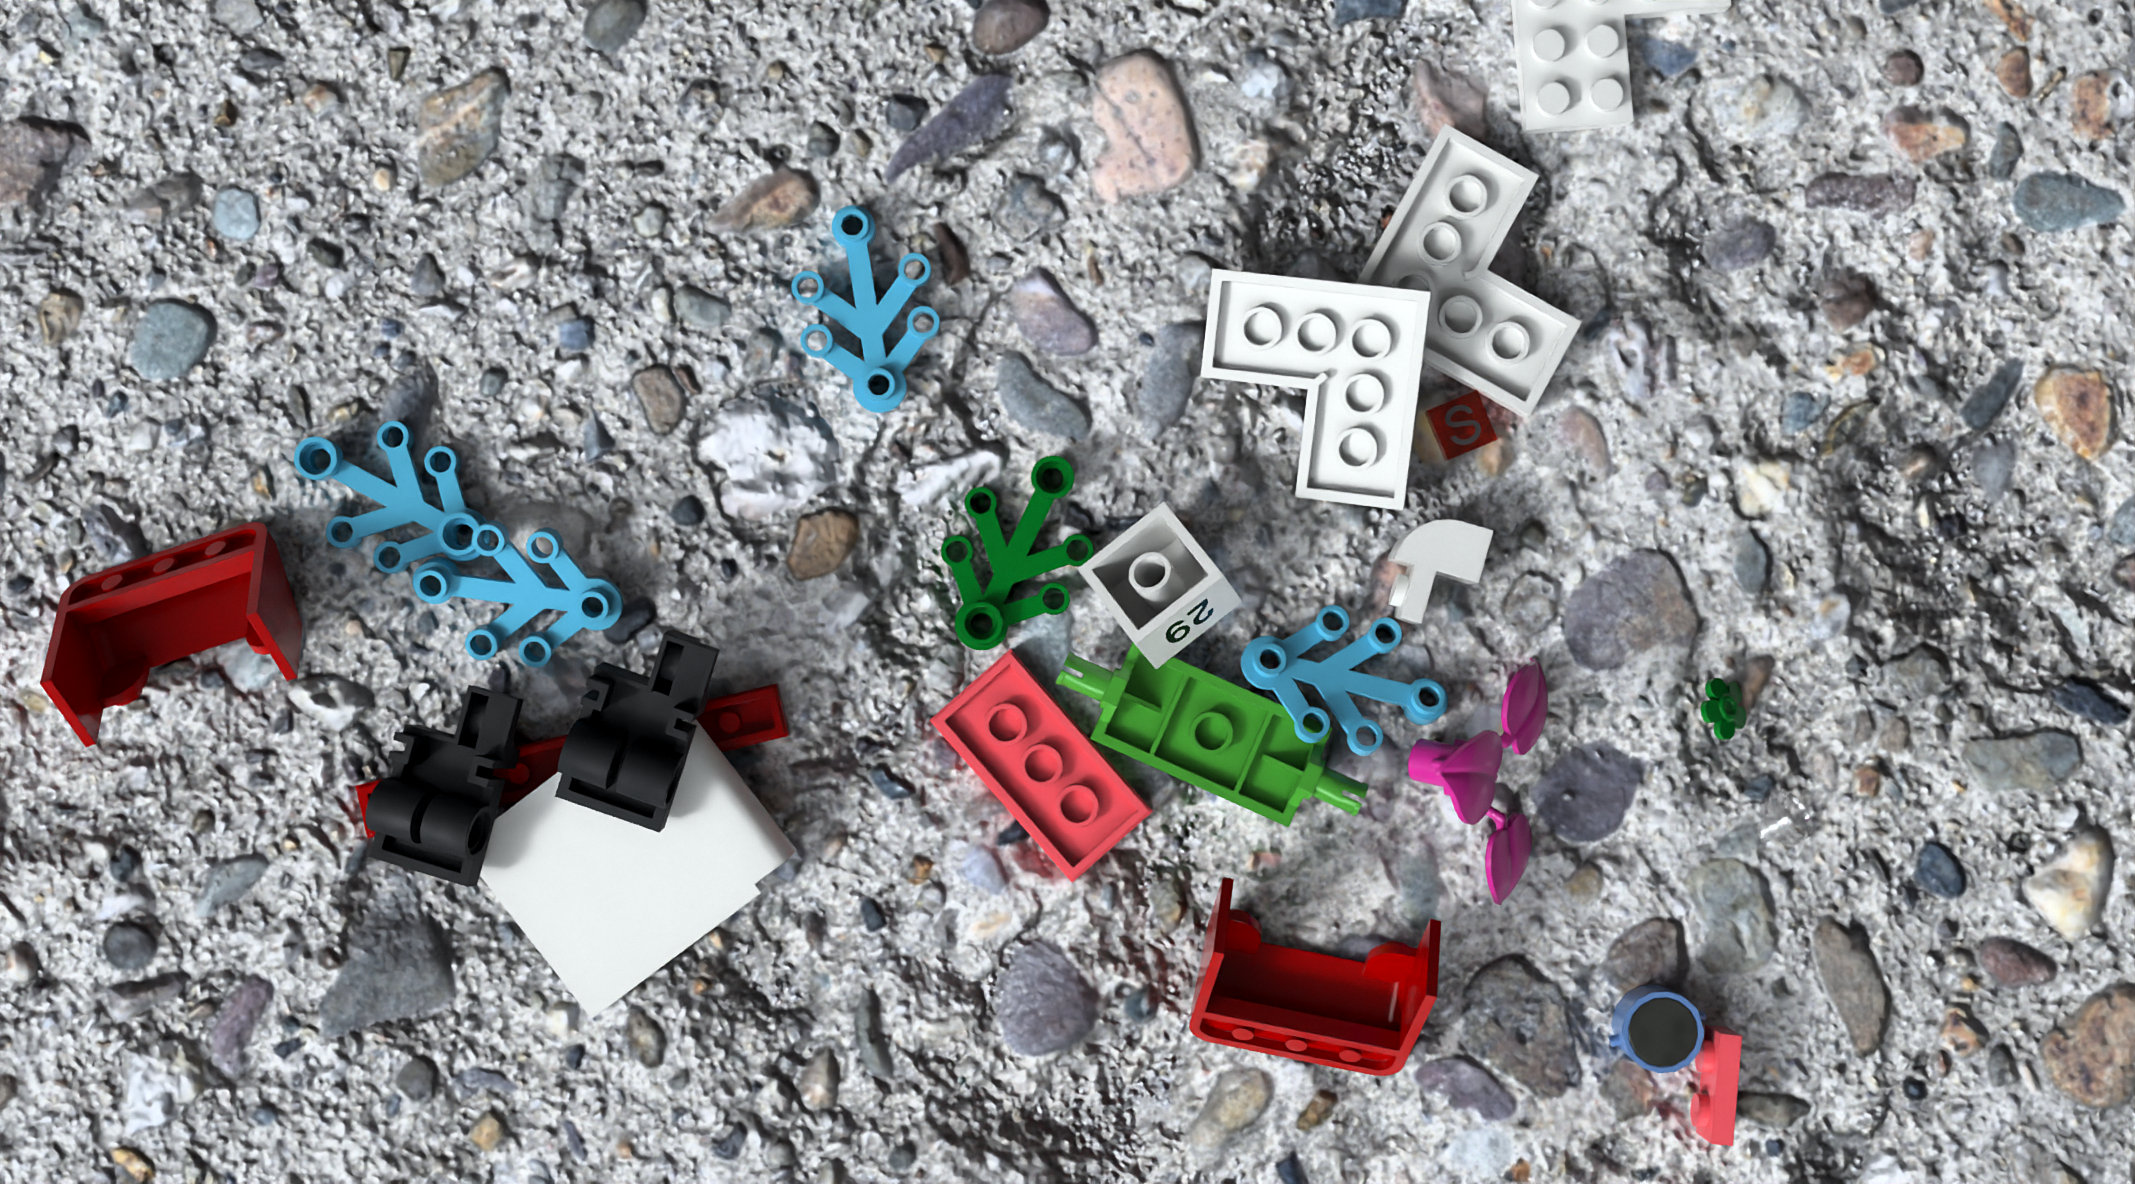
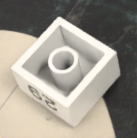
M1164 501L1078 568V571L1155 669H1158L1243 602L1225 576Z

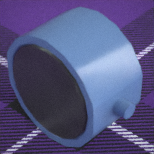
M1657 984L1641 985L1627 992L1617 1003L1611 1021L1614 1035L1608 1037L1611 1047L1618 1046L1622 1052L1644 1069L1656 1073L1676 1072L1689 1065L1700 1052L1704 1039V1028L1701 1021L1706 1020L1704 1010L1698 1011L1692 1003L1672 989Z

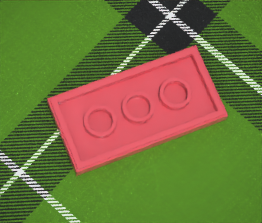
M1012 649L1008 650L929 720L1072 883L1153 812L1151 807Z

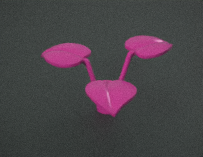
M1530 658V663L1522 666L1517 671L1505 691L1501 710L1504 733L1501 736L1495 731L1485 730L1468 741L1455 739L1453 745L1421 738L1412 747L1408 761L1410 778L1414 781L1443 787L1444 794L1451 797L1455 812L1462 822L1475 825L1485 815L1494 820L1497 830L1490 836L1487 843L1485 869L1492 899L1498 905L1502 904L1518 884L1531 853L1532 834L1527 817L1521 813H1513L1508 819L1504 813L1492 807L1491 804L1495 795V781L1498 778L1497 772L1501 765L1503 748H1507L1512 744L1515 754L1525 755L1536 744L1545 725L1548 710V691L1542 668L1536 658Z

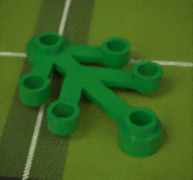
M1046 456L1034 465L1031 472V482L1035 491L1008 546L1004 540L995 513L997 499L994 493L985 487H976L967 493L964 501L965 509L976 521L994 574L984 595L970 563L974 555L971 542L963 536L954 535L947 538L941 546V557L947 565L951 566L963 601V605L955 617V630L961 642L971 649L989 650L996 647L1004 640L1009 625L1044 613L1050 615L1063 613L1069 606L1070 595L1068 590L1059 583L1044 585L1038 595L1004 604L1014 583L1067 565L1080 567L1093 556L1094 548L1092 542L1081 534L1071 535L1061 545L1027 556L1054 500L1065 497L1071 491L1074 484V472L1071 465L1059 456ZM1049 469H1056L1063 475V482L1056 489L1047 488L1042 482L1043 474ZM980 493L986 494L991 499L990 509L983 514H978L971 508L972 498ZM1075 540L1084 542L1088 548L1087 556L1080 561L1072 560L1067 554L1068 545ZM953 542H962L967 547V556L961 562H953L948 558L947 549ZM1056 588L1064 594L1065 600L1060 608L1050 609L1045 606L1043 597L1049 589ZM979 613H986L992 619V628L986 634H978L972 628V619Z

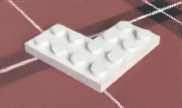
M1511 0L1522 134L1629 126L1634 121L1625 20L1726 12L1731 7V0Z
M1444 124L1355 283L1432 291L1423 362L1526 419L1530 417L1582 322L1487 270L1539 175L1453 127Z
M1212 268L1201 377L1308 389L1295 497L1404 510L1432 291Z

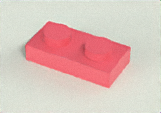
M1705 1025L1701 1049L1695 1057L1696 1069L1698 1072H1701L1700 1091L1695 1093L1691 1100V1122L1696 1127V1133L1710 1144L1733 1146L1742 1035L1728 1027Z

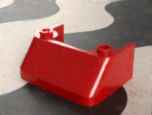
M260 522L245 523L87 575L72 583L63 592L54 621L40 685L85 747L97 744L103 709L114 705H127L136 700L143 692V688L148 681L150 668L246 637V641L253 652L261 655L270 654L287 681L298 678L303 625L277 544L267 527Z
M1223 877L1208 922L1191 1007L1189 1029L1192 1034L1210 1043L1374 1076H1387L1401 1071L1437 999L1441 921L1430 919L1417 948L1409 947L1407 944L1398 941H1388L1371 949L1365 962H1359L1261 942V924L1243 910L1230 909L1234 879Z

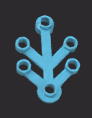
M850 205L836 213L832 221V232L838 244L846 249L856 309L827 289L822 278L813 271L798 273L792 281L791 288L793 295L800 303L808 306L814 305L859 337L862 342L865 362L836 344L833 334L826 326L821 324L807 326L801 334L800 343L803 350L809 356L823 358L853 380V392L862 407L874 413H886L897 408L904 400L907 392V381L903 372L923 344L933 339L939 333L940 319L936 311L930 307L919 306L913 309L907 318L909 330L887 358L883 335L915 290L929 282L932 269L928 259L922 254L910 253L905 255L898 266L899 276L879 304H877L868 247L876 237V224L872 215L865 208ZM855 217L862 220L863 228L860 233L848 235L844 232V223L849 218ZM914 261L920 262L925 266L924 275L917 280L909 279L905 275L907 265ZM813 279L818 282V291L814 296L803 297L800 295L799 287L804 280ZM922 314H927L934 319L933 328L926 333H920L914 328L915 319ZM815 332H822L827 336L826 346L819 351L811 350L808 346V339ZM876 376H884L890 383L888 391L882 395H875L870 391V382Z
M388 421L382 424L377 432V442L387 453L396 486L343 459L341 448L332 440L322 437H309L297 446L294 453V464L302 476L316 481H328L333 478L386 506L385 508L353 518L347 516L333 518L326 527V537L333 546L351 549L358 546L364 537L417 522L434 532L403 544L394 541H385L379 544L374 551L373 560L380 571L398 574L405 571L411 562L444 553L452 560L461 562L473 561L482 556L473 547L472 540L470 543L462 545L457 539V531L460 527L468 525L474 532L487 519L480 512L467 508L457 475L461 469V458L454 449L446 446H435L427 452L424 459L427 472L436 477L444 508L443 512L425 501L410 451L414 443V433L404 423ZM394 428H400L404 437L402 443L397 447H391L388 443V434ZM326 450L330 454L331 461L327 468L320 470L316 466L315 458L319 452ZM441 453H447L451 458V465L445 472H439L435 467V459ZM347 522L351 525L353 534L348 541L341 542L337 536V530L341 524ZM484 530L483 540L488 545L491 542V530ZM394 547L400 553V561L396 566L390 568L385 563L384 556L388 549Z
M495 520L486 521L475 529L472 534V544L481 555L493 556L514 581L461 574L452 561L443 557L427 560L416 569L412 579L413 589L417 596L430 604L444 603L452 596L514 604L489 625L477 626L466 637L465 648L468 654L477 660H488L493 657L501 648L503 640L543 609L568 611L545 632H532L521 642L519 646L521 660L526 665L535 668L544 666L553 657L555 649L583 627L595 631L611 627L620 618L624 607L623 596L619 588L606 578L599 576L588 577L563 547L561 535L556 530L548 527L538 529L528 538L526 550L529 557L535 562L549 563L568 588L548 586L509 540L507 528L501 522ZM484 530H491L497 534L499 538L498 546L492 547L485 543L483 540ZM538 537H545L551 541L553 545L552 553L546 554L538 549L536 543ZM432 575L438 578L441 583V591L435 592L430 590L426 585V576ZM588 597L598 598L603 604V612L595 613L589 610L586 605V599ZM476 635L487 636L492 643V648L490 650L481 649L476 643ZM539 642L545 648V656H534L529 650V643Z
M1336 605L1324 607L1313 623L1285 640L1274 636H1261L1252 640L1246 646L1241 657V669L1245 678L1257 688L1274 691L1295 722L1294 730L1296 735L1306 743L1320 741L1330 728V720L1325 711L1308 705L1294 681L1315 686L1348 735V746L1354 753L1361 756L1370 755L1378 749L1383 741V731L1376 722L1363 718L1348 694L1399 705L1406 718L1418 725L1434 723L1442 716L1448 706L1447 692L1436 680L1421 678L1410 685L1351 671V669L1377 653H1389L1398 645L1402 638V630L1399 624L1391 618L1377 619L1368 629L1366 635L1320 663L1298 657L1323 640L1336 641L1344 635L1349 627V616L1343 608ZM1323 617H1335L1340 623V629L1337 631L1327 629L1323 624ZM1378 628L1387 629L1392 635V642H1380L1376 637L1375 630ZM1272 654L1278 661V667L1275 669L1265 668L1260 662V656ZM1419 692H1431L1436 700L1435 706L1428 707L1423 705L1419 699ZM1306 717L1317 719L1321 725V731L1319 733L1308 732L1303 726V719ZM1360 729L1369 731L1374 738L1373 745L1364 746L1359 743L1356 732Z

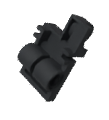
M670 630L663 635L650 677L607 662H602L596 666L593 675L587 679L585 685L593 689L582 696L580 704L583 707L579 719L570 729L560 754L558 772L562 773L555 797L660 833L665 828L697 725L692 724V722L705 711L709 694H707L708 686L720 649L700 643V639L694 636Z
M468 685L455 735L423 725L405 724L403 732H395L393 740L405 743L406 747L405 751L389 752L388 759L395 761L391 777L382 779L376 785L367 804L366 825L370 830L376 832L369 855L370 858L466 887L477 886L506 780L493 776V770L516 769L520 750L515 748L514 734L524 699Z

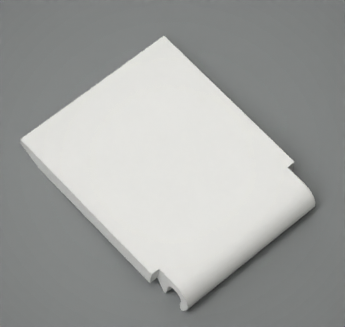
M697 719L692 722V724L697 725L665 828L660 833L555 797L562 775L559 772L494 821L480 876L591 1019L761 894L765 887L760 880L797 851Z

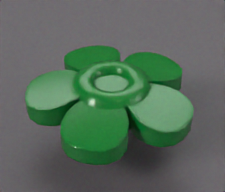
M1713 678L1708 680L1705 685V691L1710 700L1702 702L1700 706L1701 716L1706 723H1714V734L1718 739L1728 740L1734 736L1736 729H1742L1746 724V710L1744 707L1738 706L1742 701V691L1734 681L1725 683L1721 678Z

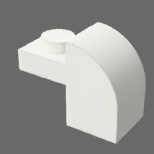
M1442 519L1422 524L1406 532L1395 543L1387 559L1389 562L1407 566L1405 575L1399 573L1396 575L1390 592L1389 605L1396 606L1393 618L1411 624H1422L1435 575L1466 584L1479 583L1494 530L1463 521Z

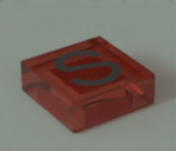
M1477 390L1425 412L1445 461L1498 440Z

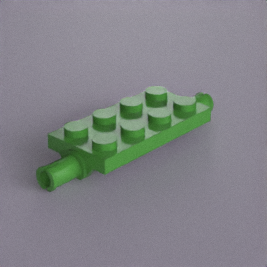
M1132 642L1121 669L1116 667L1114 672L1069 651L1064 665L1083 673V677L1079 678L1061 670L1056 680V684L1066 686L1100 702L1099 708H1102V712L1090 736L1091 740L1284 826H1290L1303 798L1309 800L1313 796L1349 812L1352 816H1356L1362 803L1342 795V791L1346 790L1364 799L1367 794L1369 784L1359 782L1326 767L1325 760L1321 759L1325 744L1333 729L1332 727L1329 728L1326 735L1320 741L1306 743L1296 735L1294 730L1295 722L1284 706L1177 658L1172 657L1158 669H1155ZM1309 717L1303 719V726L1308 732L1319 733L1321 731V725L1318 721Z

